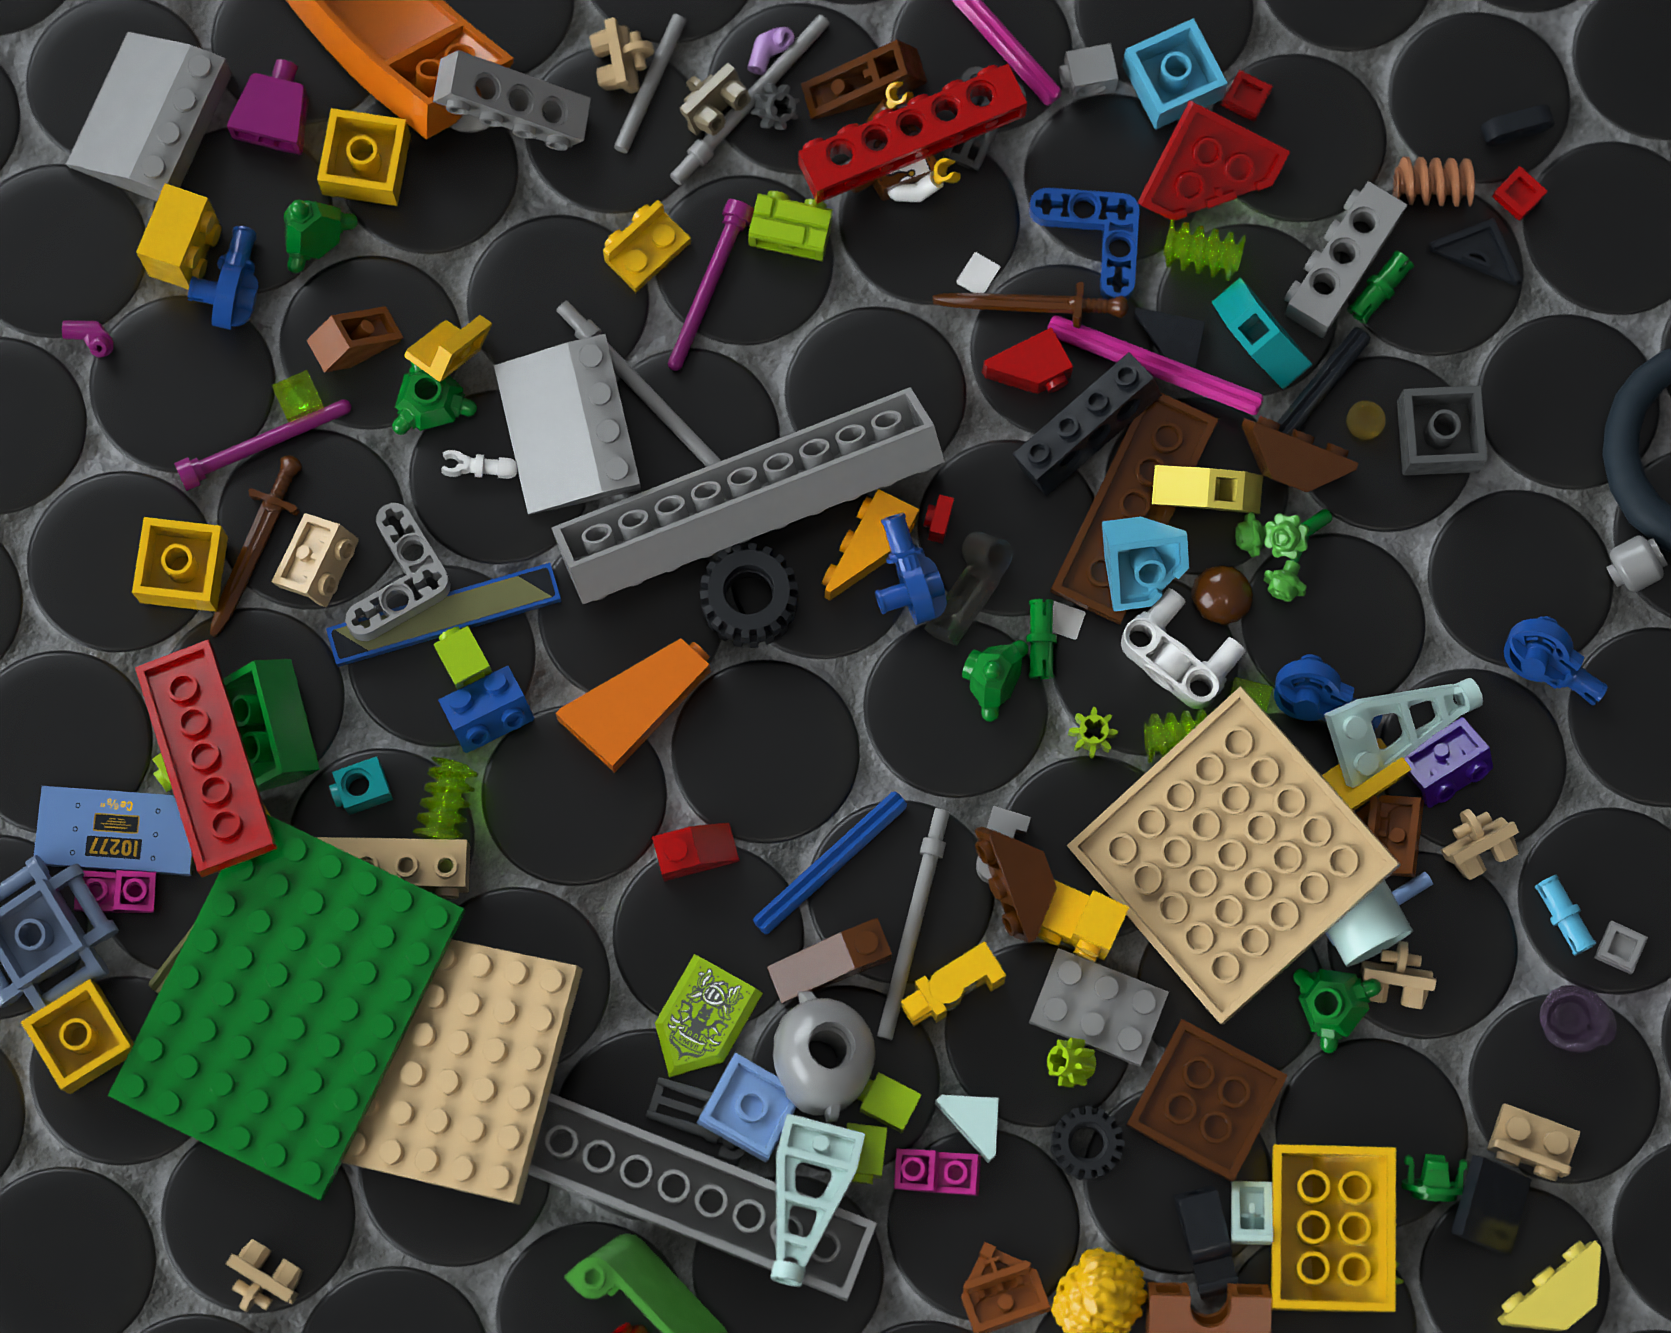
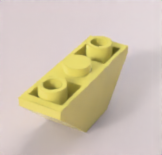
M1155 465L1152 504L1260 514L1263 475L1214 468Z
M1581 1240L1578 1241L1562 1255L1566 1261L1555 1271L1551 1266H1548L1532 1279L1535 1287L1525 1296L1519 1291L1504 1302L1501 1307L1505 1312L1497 1320L1506 1326L1550 1331L1567 1330L1597 1305L1601 1246L1597 1241L1589 1242L1586 1245Z

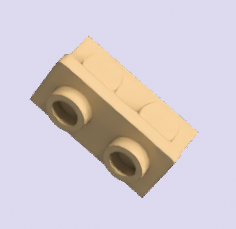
M304 513L274 575L272 583L279 588L309 597L318 605L327 607L338 588V583L349 560L354 555L358 538L338 523Z
M1503 1104L1487 1150L1497 1153L1495 1159L1502 1163L1518 1167L1521 1162L1535 1167L1533 1171L1535 1175L1556 1181L1558 1176L1563 1178L1570 1174L1572 1167L1569 1164L1580 1131L1511 1105Z

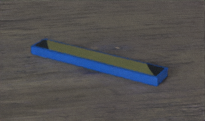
M546 563L451 591L442 601L370 641L355 639L350 634L346 622L328 627L326 631L336 665L341 667L436 639L446 630L459 626L460 630L466 626L470 629L562 601L551 564ZM408 604L393 608L391 610H403ZM379 612L382 620L387 618L384 612ZM366 617L358 619V625L361 624L364 629L371 626L369 619Z

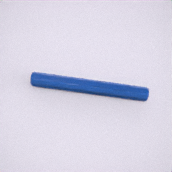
M895 791L891 792L763 908L753 919L754 924L764 934H769L907 808L904 798Z

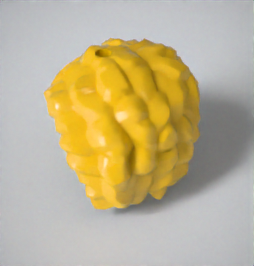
M1102 1248L1086 1250L1082 1253L1079 1264L1070 1268L1066 1276L1060 1279L1057 1286V1294L1053 1298L1051 1312L1055 1316L1057 1324L1062 1326L1064 1333H1129L1135 1320L1142 1316L1143 1312L1140 1306L1146 1303V1298L1148 1297L1147 1291L1143 1289L1146 1284L1145 1280L1142 1279L1144 1272L1135 1264L1134 1260H1129L1121 1254L1116 1255L1114 1252H1105Z

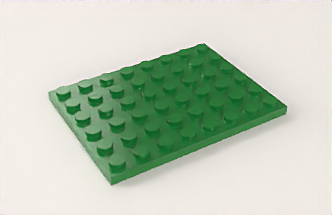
M266 814L277 849L220 871L108 1096L323 1201L466 910Z

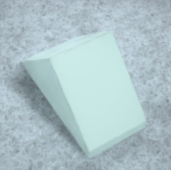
M941 1095L936 1099L935 1105L983 1159L989 1163L996 1155L998 1098Z
M1233 1181L1231 1183V1244L1271 1245L1273 1242L1272 1182Z

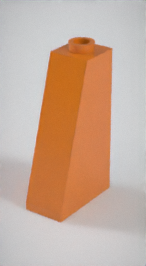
M680 638L561 707L555 713L557 720L615 773L710 673V664L707 662L710 657L695 642L688 645Z

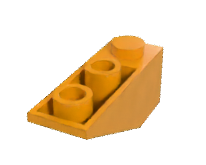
M880 489L876 491L873 499L866 497L857 514V517L862 519L855 532L849 530L842 541L839 551L844 554L839 564L831 563L821 584L826 586L825 599L832 600L886 563V558L889 557L888 554L891 553L884 525L881 522L882 519L891 515L905 513V519L911 534L919 518V509Z

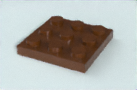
M1181 1019L1126 1126L1233 1182L1288 1075Z

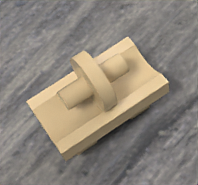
M615 17L604 20L605 29L590 36L591 47L597 57L602 58L611 55L612 64L597 68L598 84L606 91L623 88L630 94L638 92L640 85L637 70L646 69L645 59L652 56L655 52L653 43L641 41L639 31L629 33V28L618 25Z
M1466 809L1460 812L1463 824L1452 830L1457 841L1441 849L1445 860L1455 864L1462 876L1471 880L1486 871L1479 855L1482 852L1490 849L1495 860L1498 862L1507 861L1518 855L1517 845L1513 836L1519 833L1513 821L1508 823L1503 817L1492 821L1487 811L1476 817L1471 810Z
M1399 941L1396 952L1382 949L1380 960L1394 963V965L1363 961L1361 963L1360 973L1363 980L1374 978L1381 983V992L1369 998L1372 1002L1386 1003L1389 984L1403 986L1401 1005L1423 1009L1428 991H1435L1436 978H1433L1432 971L1406 967V965L1420 967L1422 956L1408 954V942Z
M254 1239L250 1240L238 1256L232 1254L226 1265L253 1281L251 1286L240 1279L234 1284L232 1290L244 1296L239 1308L248 1312L255 1303L264 1310H267L273 1300L261 1293L264 1288L285 1302L293 1304L298 1296V1293L294 1290L300 1281L303 1270L288 1260L283 1259L272 1277L260 1269L272 1251Z

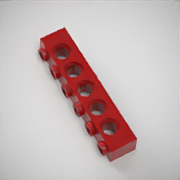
M1009 63L1000 67L991 65L979 71L977 77L965 82L962 79L954 80L945 85L941 92L934 95H918L911 99L907 106L898 110L885 109L874 115L872 120L862 125L852 123L840 129L836 136L826 140L816 138L807 142L802 147V150L798 151L799 166L818 204L1026 116L1027 101ZM976 96H984L989 99L990 103L980 107L973 104L971 99ZM948 110L954 113L956 117L951 121H942L936 114L940 111ZM906 125H915L921 132L915 136H909L904 134L901 129ZM878 139L883 141L886 146L881 150L875 151L868 148L866 144L871 140ZM837 154H845L850 157L851 161L846 165H837L831 159Z

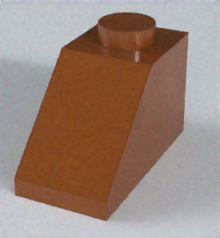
M383 306L331 315L307 339V342L323 371L330 372L351 368L399 343L403 336L387 307Z

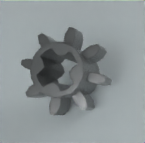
M766 83L764 84V93L753 94L752 96L756 102L755 109L751 111V114L758 115L762 119L760 126L762 128H771L774 124L776 129L785 130L787 120L798 119L795 111L796 104L800 102V99L793 98L788 94L790 91L789 85H780L777 89L775 84Z

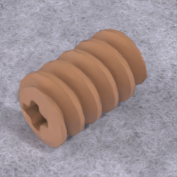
M1403 156L1398 167L1395 168L1393 196L1400 200L1401 195L1406 194L1409 205H1413L1417 194H1421L1424 205L1429 204L1432 195H1436L1439 206L1444 205L1447 195H1451L1454 206H1459L1462 196L1467 197L1469 207L1473 203L1475 173L1470 159L1464 158L1458 168L1454 158H1448L1443 167L1440 158L1433 157L1429 166H1427L1425 158L1418 157L1412 167L1410 158Z

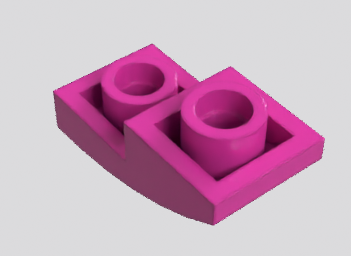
M83 870L85 875L82 878L103 913H154L156 872L124 870L101 872ZM75 897L74 911L84 912Z
M897 1149L894 1189L979 1196L981 1155L946 1153L935 1150Z

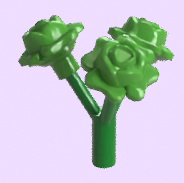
M1322 509L1303 523H1301L1299 515L1286 516L1279 513L1275 516V522L1269 521L1265 526H1262L1261 522L1255 520L1253 512L1246 514L1245 521L1238 523L1235 527L1236 545L1241 550L1248 551L1251 558L1259 556L1261 548L1265 544L1267 548H1273L1272 554L1274 557L1286 556L1291 559L1286 561L1283 570L1265 571L1264 581L1269 584L1267 591L1273 597L1282 599L1285 602H1291L1296 596H1305L1307 586L1297 576L1301 567L1298 562L1303 551L1308 548L1307 541L1309 537L1332 521L1331 513L1327 509Z

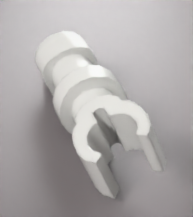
M455 450L443 452L445 460L452 458L458 462V465L454 468H447L445 466L441 468L445 476L456 477L461 474L475 473V477L480 478L483 477V474L498 475V478L509 479L515 477L518 472L516 461L511 458L499 457V460L484 459L482 454H476V458H472Z

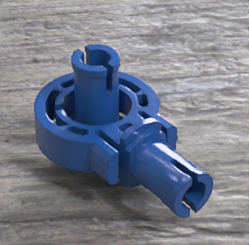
M236 226L233 228L229 250L225 255H221L217 261V266L221 270L218 282L199 279L195 276L191 278L188 301L193 300L212 304V326L232 330L234 326H241L248 322L254 312L258 281L254 276L255 265L250 260L257 234L249 227Z
M905 513L888 516L882 519L881 522L884 525L891 549L886 562L887 564L895 563L900 584L876 590L875 596L882 614L908 606L914 623L918 625L934 620L945 611L947 605L945 588L935 563L930 558L925 557L923 548L913 544Z
M1541 616L1538 619H1527L1517 623L1510 630L1504 647V657L1508 666L1519 676L1535 682H1546L1554 689L1569 687L1591 705H1595L1597 701L1599 702L1608 689L1605 683L1581 667L1584 656L1573 649L1574 645L1570 635L1559 626L1555 619L1548 616Z
M1307 654L1302 656L1301 660L1288 663L1279 670L1276 676L1274 700L1282 712L1295 719L1304 721L1321 719L1326 722L1325 713L1357 699L1353 697L1354 687L1341 682V678L1336 670L1323 663V660L1317 655ZM1382 715L1374 717L1371 721L1374 731L1379 726Z

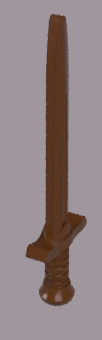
M1083 282L1076 283V295L988 293H946L933 295V304L946 307L1073 314V327L1075 328L1081 327L1082 314L1084 312L1109 313L1118 318H1123L1129 308L1127 299L1122 295L1109 300L1107 298L1085 299Z
M288 455L280 459V473H278V478H276L269 495L253 488L248 490L249 496L253 500L262 501V504L220 597L217 612L214 613L210 628V635L214 638L220 635L231 619L282 510L290 512L293 516H297L300 513V510L295 505L283 501L292 478L302 469L300 460L294 456Z

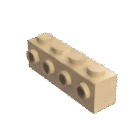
M316 837L428 892H435V895L443 899L459 898V892L469 893L470 844L467 840Z

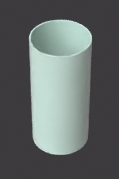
M1384 880L1331 927L1327 933L1346 967H1350L1381 953L1382 949L1386 950L1410 935L1413 929Z

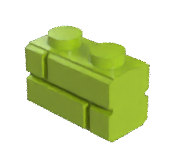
M769 191L767 195L758 193L749 229V246L823 261L833 220V209L826 208L827 204L824 202L817 204L815 199H806L804 203L789 200L790 197L787 194L779 191Z

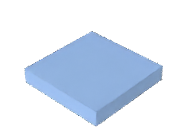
M735 1053L696 1123L766 1163L782 1135L786 1115H793L796 1106L786 1097L785 1089L776 1075Z

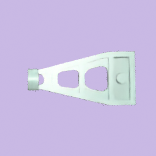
M1467 678L1455 684L1361 698L1325 713L1324 716L1346 785L1352 788L1359 786L1402 756L1405 758L1461 715L1483 705V697L1476 682L1471 678ZM1431 701L1435 718L1422 727L1415 729L1409 708L1418 703ZM1395 713L1398 716L1402 734L1387 748L1379 749L1371 721L1378 715Z
M791 1114L786 1115L776 1154V1261H774L770 1277L772 1280L789 1286H802L806 1272L805 1267L856 1173L865 1133ZM803 1162L830 1170L832 1179L821 1197L814 1199L800 1195L795 1188V1168L799 1163ZM794 1205L814 1210L817 1213L811 1233L805 1238L790 1234L788 1230L790 1209ZM788 1257H792L797 1260L798 1264L787 1262L784 1260Z

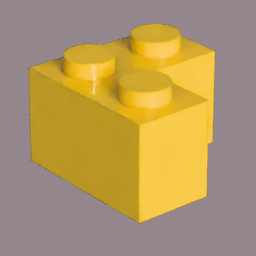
M1054 880L1057 889L1037 936L1056 946H1059L1061 941L1075 947L1074 954L1092 962H1095L1097 958L1104 961L1129 906L1094 890L1089 896Z

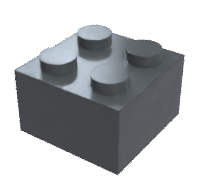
M1481 385L1403 389L1397 400L1403 476L1480 472L1487 461Z

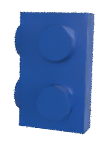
M508 665L438 699L465 753L484 746L534 720L525 696Z

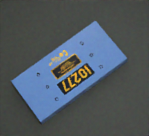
M42 786L34 855H38L46 866L69 867L73 864H79L81 869L141 871L165 875L192 876L194 858L174 795Z

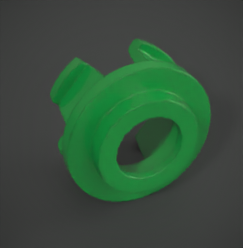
M1425 1154L1420 1179H1414L1413 1157L1411 1155L1405 1156L1404 1164L1408 1165L1407 1179L1401 1181V1188L1411 1191V1197L1428 1201L1452 1202L1457 1200V1195H1462L1464 1170H1468L1467 1160L1461 1159L1459 1161L1455 1183L1449 1182L1448 1162H1445V1155Z

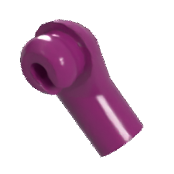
M63 320V339L83 340L89 347L92 355L99 358L108 356L113 351V339L101 323L97 321Z

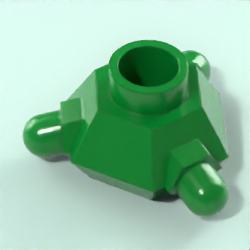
M300 199L293 201L284 213L286 253L289 254L287 267L289 271L295 274L303 271L306 261L320 259L340 243V234H343V231L356 228L358 225L357 217L352 213L341 212V208Z
M411 362L412 367L409 369V373L404 374L395 408L399 410L397 412L399 416L394 420L392 429L396 434L404 435L411 427L422 431L454 422L455 417H459L460 414L468 417L473 416L477 411V405L473 400L464 398L465 394L462 393L464 388L450 375L439 382Z
M1017 640L1013 644L991 646L983 652L974 649L969 654L963 667L962 677L970 681V691L982 707L981 714L984 720L988 722L995 721L999 716V706L1010 698L1021 675L1022 658L1028 653L1026 642Z
M1299 968L1293 974L1294 982L1300 986L1299 991L1301 994L1298 998L1311 1031L1317 1032V1036H1320V1047L1326 1053L1336 1051L1338 1039H1342V1036L1348 1037L1370 1009L1368 1003L1371 1001L1369 998L1378 995L1382 988L1381 983L1377 979L1371 978L1362 982V979H1358L1357 975L1353 973L1319 969L1317 973L1315 971L1311 973L1305 968Z

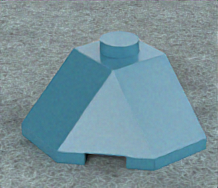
M1141 516L1102 522L1104 556L1114 612L1152 607L1163 596L1162 590L1175 577L1179 579L1189 569L1186 531Z

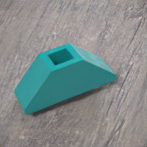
M1241 277L1212 301L1227 328L1250 356L1282 389L1289 386L1313 365Z

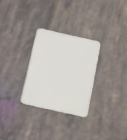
M974 252L956 283L973 293H985L999 271L1000 266Z
M1054 601L1053 633L1076 640L1085 611Z

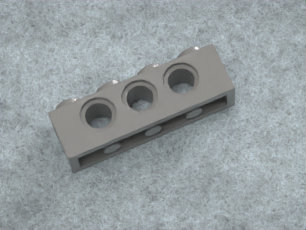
M460 50L440 59L433 102L446 106V110L450 113L472 115L480 118V123L491 127L503 126L513 130L515 136L545 141L547 147L555 150H567L568 147L584 141L591 98ZM476 86L480 89L482 97L477 94ZM509 98L513 101L515 109L510 105ZM542 110L546 113L547 120L544 118Z
M1369 181L1361 192L1354 189L1343 207L1348 213L1342 222L1335 219L1323 238L1328 241L1322 253L1315 250L1307 261L1304 270L1309 273L1301 284L1295 280L1287 292L1284 300L1289 304L1284 315L1319 337L1324 338L1399 222L1407 204ZM1358 221L1365 222L1369 225L1371 232L1360 233L1354 228L1353 223ZM1344 252L1349 255L1351 262L1341 264L1335 260L1333 254ZM1317 282L1326 283L1331 288L1332 293L1327 295L1319 294L1314 289L1313 284Z

